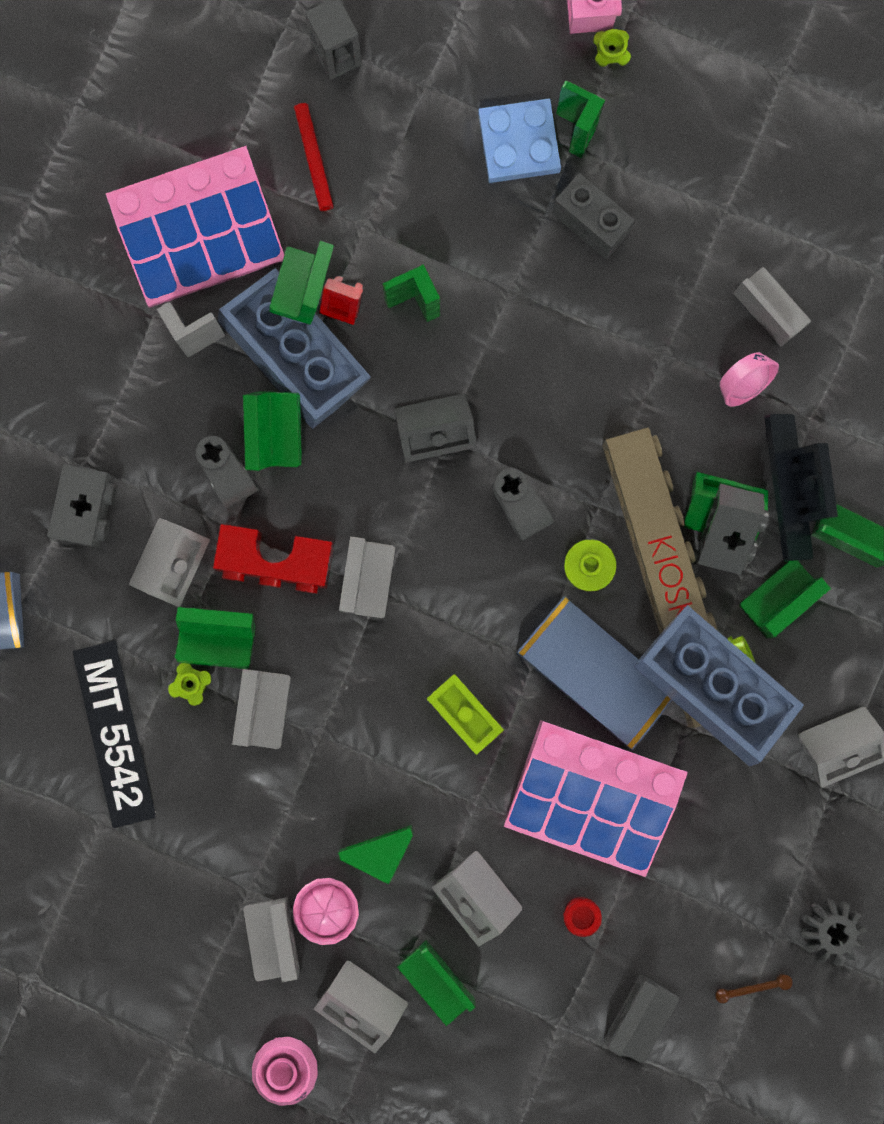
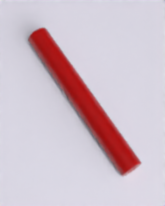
M300 103L294 106L319 210L328 211L333 209L334 206L307 103Z

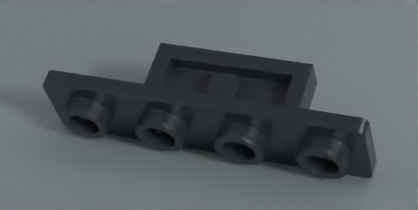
M769 414L764 417L783 560L785 562L813 559L814 555L809 523L838 517L828 443H816L799 448L795 416L793 414Z

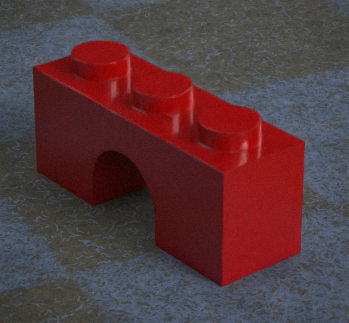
M221 524L213 569L223 572L222 579L244 582L245 576L259 578V585L281 588V582L296 584V591L317 594L318 587L327 589L334 551V544L332 542L295 536L291 554L281 562L271 563L265 561L261 555L260 543L262 533L260 531Z

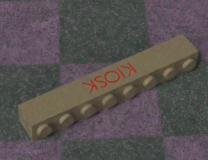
M648 427L606 439L602 447L659 633L661 634L687 605L717 630L712 613H706L702 601L703 598H706L703 581L700 576L695 578L691 563L695 562V555L692 545L689 541L684 542L680 528L684 527L682 512L678 505L673 507L669 492H673V484L667 470L662 471L658 457L662 456V448L657 435L651 436ZM683 710L688 727L696 728L702 726Z

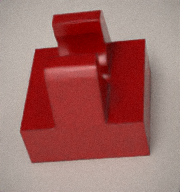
M337 276L334 279L328 278L323 288L319 313L354 325L359 314L363 285L358 282L355 284V287L342 283L343 277Z

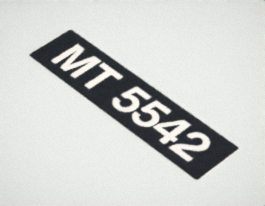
M116 641L74 650L73 657L112 827L118 828L156 818V813Z

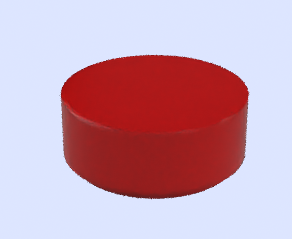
M577 897L569 901L565 906L563 920L567 929L572 934L579 937H587L599 929L602 915L599 907L593 900L586 897Z

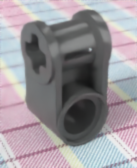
M208 436L198 443L196 458L209 478L213 490L227 510L259 490L249 472L245 470V466L242 462H239L231 447L223 439L217 436ZM213 446L218 450L223 449L219 453L221 460L217 463L211 459L207 460L210 456L209 449Z
M508 468L498 474L493 483L494 495L504 510L512 529L522 542L554 523L544 502L535 493L522 471ZM507 477L510 482L518 481L519 486L515 489L517 495L514 496L510 491L504 493L501 490L505 484L504 478Z

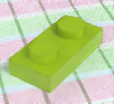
M455 674L427 698L476 755L504 731Z

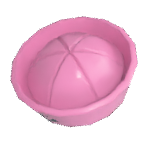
M760 352L752 353L739 360L724 374L720 381V389L725 404L729 407L739 406L756 397L774 380L778 373L779 364Z
M331 878L316 879L306 884L297 894L293 905V919L299 933L310 942L320 945L336 944L347 938L355 928L359 916L358 901L352 890L343 882Z
M279 1037L265 1043L256 1053L252 1064V1081L258 1093L268 1102L279 1106L294 1105L305 1099L314 1088L318 1076L317 1060L312 1050L301 1040L292 1037Z

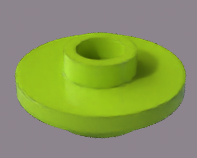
M583 540L576 543L568 551L564 561L565 574L570 583L576 588L589 592L597 591L606 587L612 581L616 572V559L612 550L606 544L597 540Z

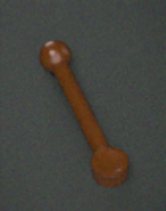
M780 974L773 981L729 991L720 988L715 993V998L719 1003L724 1004L733 997L777 987L782 990H788L792 987L793 981L787 974Z

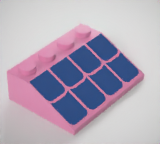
M246 146L106 193L117 229L149 308L282 263L284 252Z
M540 720L504 827L646 877L675 811L688 772Z

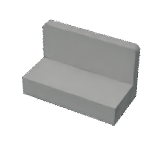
M764 267L749 279L746 278L741 282L733 293L780 347L785 345L811 322L808 316Z
M170 302L157 309L174 340L187 357L194 355L225 336L212 313L186 326Z
M159 518L129 585L180 607L210 539Z
M350 536L339 606L341 613L375 618L385 617L395 555V547L393 545L367 542L365 538Z
M243 669L232 745L281 748L291 682L289 675Z
M866 707L858 708L798 734L800 743L811 758L814 778L821 788L884 762V731Z
M477 851L471 853L456 869L439 879L431 887L478 947L500 935L522 911L520 903Z
M288 898L246 905L243 911L255 980L263 981L280 977L282 982L297 980L301 972Z
M346 961L332 984L315 1005L314 1010L373 1053H376L391 1036L408 1003L354 963Z

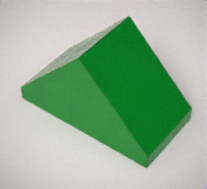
M410 825L342 848L338 854L341 861L389 885L414 832Z

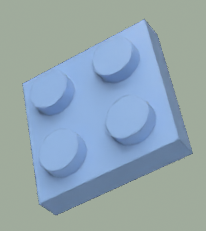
M550 98L478 109L489 183L560 173L561 164Z

